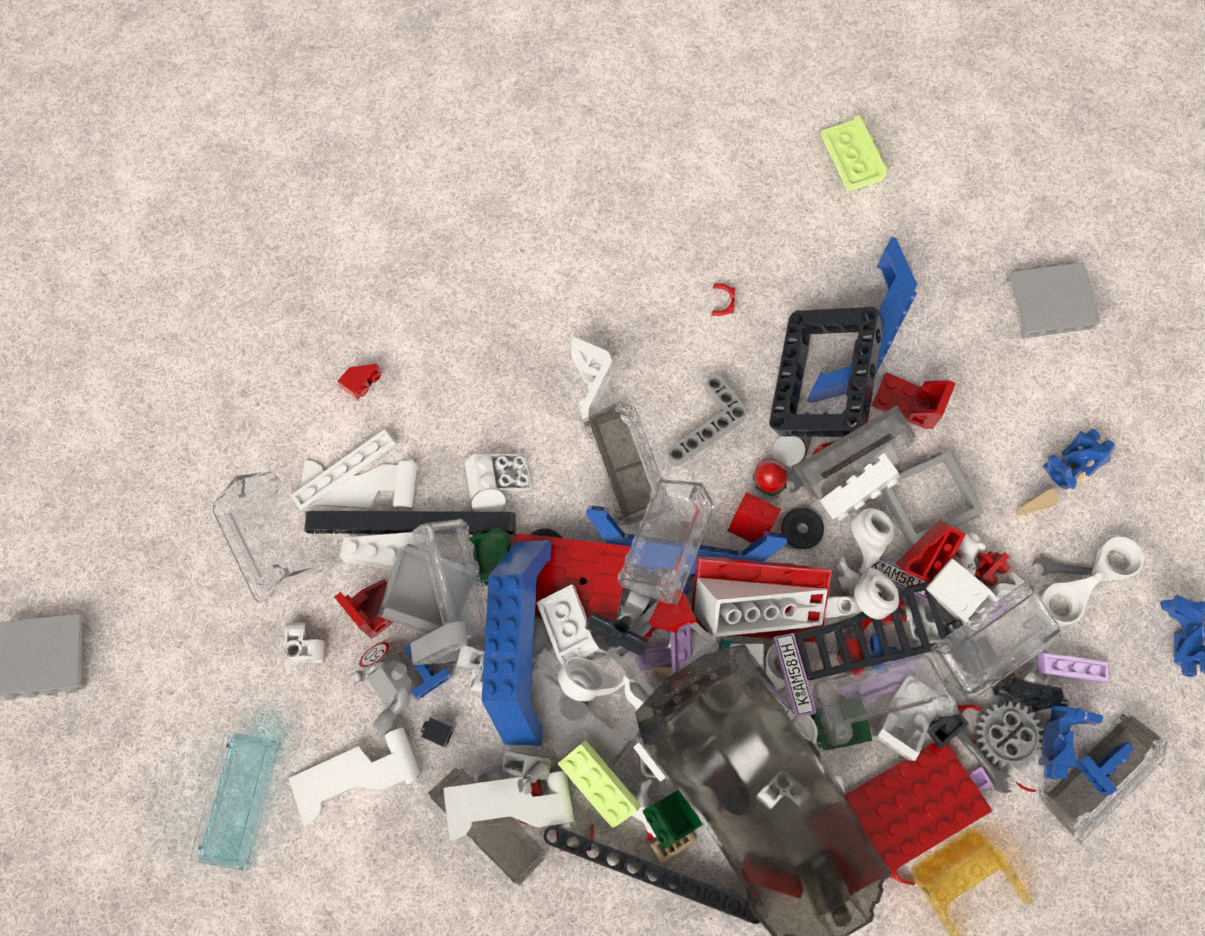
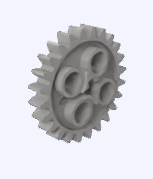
M1010 701L1006 702V705L1003 704V706H1000V702H998V707L996 704L990 705L991 710L988 708L984 709L986 715H979L983 722L975 724L980 728V730L975 731V734L980 735V739H977L976 742L983 744L979 750L987 751L985 757L991 756L992 764L999 761L1000 768L1006 764L1009 770L1013 769V766L1016 769H1020L1021 764L1024 767L1029 766L1028 760L1031 762L1036 761L1033 755L1041 754L1037 748L1042 747V743L1039 740L1043 739V736L1039 735V731H1042L1043 728L1036 725L1040 722L1039 719H1032L1035 713L1028 714L1027 706L1020 709L1019 702L1013 706ZM1007 715H1009L1012 718V725L1007 724ZM1021 722L1022 726L1013 732L1011 738L1005 740L998 748L996 745L1009 735L1008 732L1014 730ZM992 729L997 730V732H998V738H997V739H995V738L991 735V730H992ZM1022 731L1027 734V741L1022 740ZM1007 745L1012 746V748H1013V754H1012V755H1010V754L1007 753V751H1006V746H1007Z

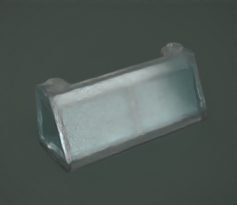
M225 731L189 861L244 871H251L252 867L256 866L258 854H256L254 845L275 765L280 760H283L286 749L284 748V743Z

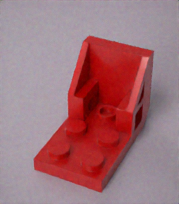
M886 372L871 406L922 428L933 429L942 418L956 383L950 380L925 381L922 386H918Z
M385 579L362 589L352 598L349 594L344 596L341 592L334 596L358 628L370 639L378 636L394 623L377 616L388 584Z

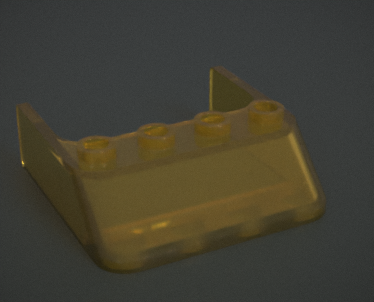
M976 829L966 831L916 864L912 869L913 880L949 936L960 935L948 918L946 912L948 904L998 870L1002 871L1023 904L1031 905L1034 903V900L1004 855Z

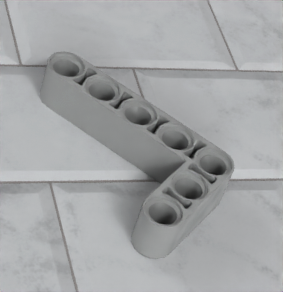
M710 375L705 388L707 394L722 412L671 446L668 452V461L672 466L682 465L744 421L747 413L745 405L720 375ZM716 383L719 387L714 388L710 384ZM727 397L730 401L724 402L721 398ZM738 411L742 416L737 417L733 412ZM718 422H725L727 426L721 427L718 425ZM709 432L712 436L705 437L703 433ZM693 442L696 444V447L690 448L687 444ZM679 453L682 457L676 459L672 457V454Z
M448 623L410 643L412 664L457 663L460 648L468 644L466 623Z

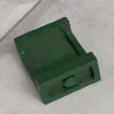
M500 528L490 529L488 533H474L472 537L466 538V542L472 544L474 570L478 571V574L468 576L470 585L478 587L488 585L490 573L510 550L509 533L501 531Z
M862 699L816 709V714L811 715L819 732L816 739L818 748L822 747L823 751L873 741Z
M687 784L642 811L663 849H666L709 822Z

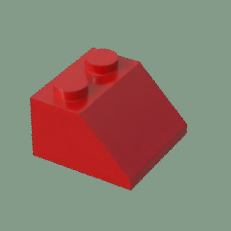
M746 492L727 531L753 543L764 536V531H771L781 508Z

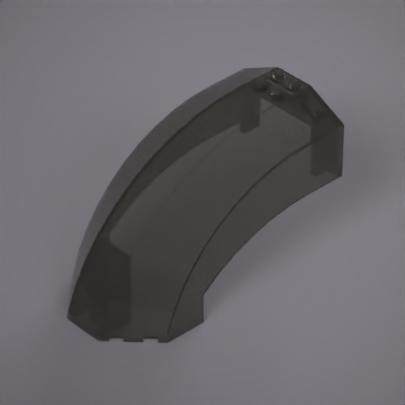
M740 644L702 655L667 677L635 711L643 745L682 793L707 828L745 889L753 914L770 935L849 936L871 923L875 916L873 912L875 905L880 902L884 891L882 886L885 879H888L890 870L816 746L747 646ZM766 786H769L767 792L775 799L779 794L783 796L772 808L758 796L760 791Z

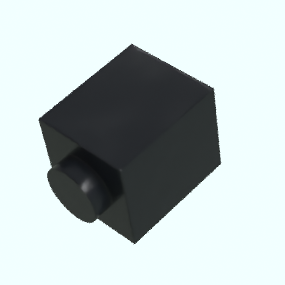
M430 718L429 721L424 722L421 728V733H423L421 737L447 748L455 729Z

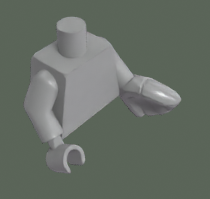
M381 659L376 664L364 668L363 671L358 670L350 674V677L355 674L358 675V681L354 682V684L364 681L367 675V679L387 708L380 713L374 722L373 727L378 737H383L393 728L396 714L409 702V690L412 681L406 673L407 667L399 663L398 660L390 662L389 660Z
M505 750L503 765L482 769L477 776V782L507 779V774L509 773L524 777L518 780L517 783L519 793L524 791V794H529L532 792L530 783L536 782L537 779L547 780L549 773L555 771V765L547 757Z

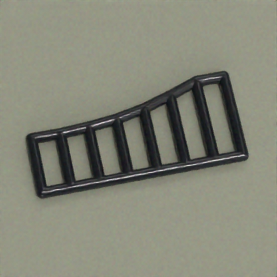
M930 582L910 585L898 592L899 601L904 597L907 598L922 646L910 648L897 608L891 613L902 650L890 652L881 620L872 618L883 655L871 657L861 626L862 621L871 617L862 612L833 624L794 634L807 680L819 679L949 648L951 643L937 600L926 589ZM925 591L941 639L939 642L929 643L914 596L916 592ZM852 625L863 660L851 662L842 629ZM831 632L835 634L843 664L833 667L823 638L824 634ZM815 637L824 669L812 671L804 639Z

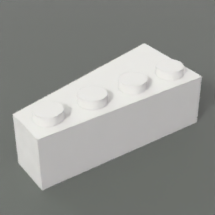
M885 453L879 456L881 461L868 464L864 467L863 474L853 475L846 481L847 485L845 487L843 485L838 486L820 500L834 521L839 520L840 522L849 516L848 512L853 509L859 510L865 505L866 500L877 498L882 494L881 490L886 487L892 488L899 482V473Z
M425 531L345 537L339 557L348 563L392 570L399 547L413 544L419 547L418 550L425 552L429 537Z

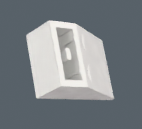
M473 454L465 462L471 499L479 492L489 489L497 490L503 495L532 490L526 454Z
M952 558L926 588L955 620H961L965 628L974 632L981 627L1001 603L989 588Z

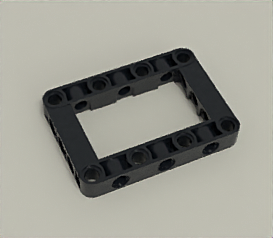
M875 307L797 310L790 315L769 420L770 427L779 436L857 438L864 435L868 425L884 327V319ZM858 332L852 357V374H849L846 392V409L841 414H828L827 412H823V414H810L809 412L797 414L811 334Z

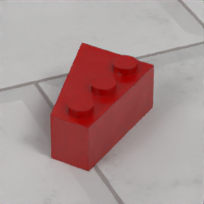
M940 519L895 564L903 571L931 583L949 560L953 559L966 533Z

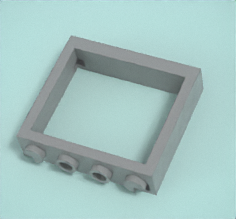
M950 451L944 454L939 452L933 455L931 460L926 461L923 459L917 462L913 468L905 467L898 471L900 476L898 481L900 482L944 462L970 510L945 522L958 527L978 518L984 513ZM886 487L881 490L882 496L911 548L931 528L916 534L892 488Z
M659 600L629 630L644 636L652 628L648 622ZM696 622L687 624L706 643L658 692L622 658L629 650L619 646L618 648L610 647L607 652L662 707L668 700L671 701L673 699L674 693L678 689H682L687 685L688 679L693 674L701 671L703 664L708 659H712L720 648L716 640Z

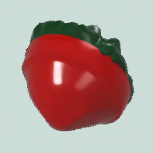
M772 458L761 460L753 474L752 480L756 482L755 488L771 496L780 494V492L787 488V471L784 465Z

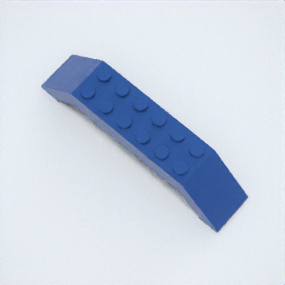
M893 236L890 238L877 265V268L882 271L889 291L878 311L884 319V327L876 374L918 293L914 291L917 282L897 239ZM853 361L848 367L826 374L820 372L807 401L813 403L845 395L849 374H852Z
M589 505L586 510V515L606 543L631 546L627 567L631 568L640 565L644 566L643 569L654 571L655 568H660L665 573L674 574L675 571H680L685 576L694 577L697 556L764 562L787 544V538L783 533L764 531V536L742 551L625 534L608 513V507Z
M551 541L515 542L488 578L481 701L504 745L542 746L543 725L539 724L530 703L536 578L546 562L551 560Z

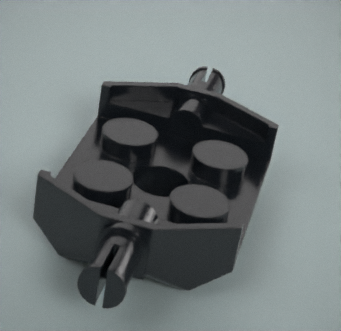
M1016 680L1005 688L994 687L993 694L999 697L1000 706H1003L1006 700H1010L1012 703L1023 702L1026 705H1032L1033 712L1050 709L1052 706H1068V700L1064 699L1063 690L1059 687Z

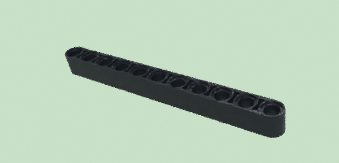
M306 511L304 532L314 534V532L315 534H353V532L354 534H372V532L373 534H397L425 531L427 534L473 535L479 532L488 533L490 529L500 528L501 531L514 535L516 533V513Z
M549 826L544 831V841L554 848L749 923L759 924L765 918L764 908L750 900L560 827ZM550 830H556L559 833V839L556 842L548 841L547 833ZM571 837L576 838L579 842L576 850H570L567 847V840ZM590 845L597 846L599 850L595 858H591L587 854V848ZM610 853L617 854L619 858L618 863L614 866L607 862V856ZM631 860L638 863V870L635 873H630L627 869V864ZM651 868H655L658 871V878L655 881L649 880L647 872ZM670 876H675L678 879V885L674 889H671L667 883ZM694 883L698 887V893L692 897L688 893V887ZM712 891H715L719 897L715 904H711L708 900V895ZM732 899L737 900L739 904L735 912L729 909V902ZM752 907H756L759 911V916L755 920H752L749 916V911Z

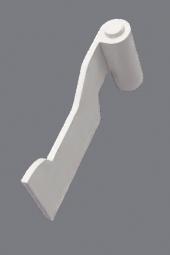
M404 458L398 462V465L383 464L361 475H353L312 505L371 508L379 490L395 491L394 509L412 510L417 464L412 459ZM309 460L304 461L301 487L324 472L319 464Z
M404 728L393 730L384 735L391 754L375 762H372L358 746L288 778L304 826L313 822L319 816L323 801L354 787L385 790L398 783L406 782L409 785L418 781V776L421 773Z
M564 771L549 773L547 779L549 795L532 797L531 793L524 794V791L519 793L517 783L523 777L443 788L449 841L464 836L470 830L472 822L502 817H513L537 828L552 825L562 829L571 828L570 824L574 823L567 774Z

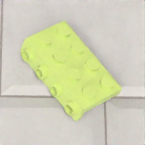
M859 114L855 115L853 121L821 130L820 135L848 192L884 180L888 170L887 165L882 161L880 151L875 147L873 137L868 133L866 123Z
M586 740L558 763L612 829L642 807Z

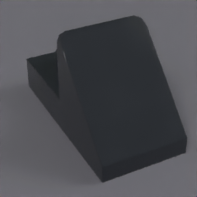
M952 707L939 720L930 723L927 733L937 747L942 749L969 723L957 707Z

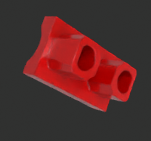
M989 551L987 554L980 552L977 555L979 562L976 565L979 567L978 571L981 576L976 578L987 586H994L998 582V578L994 575L996 570L999 574H1005L1011 569L1007 562L1009 555L1006 552L1000 554Z

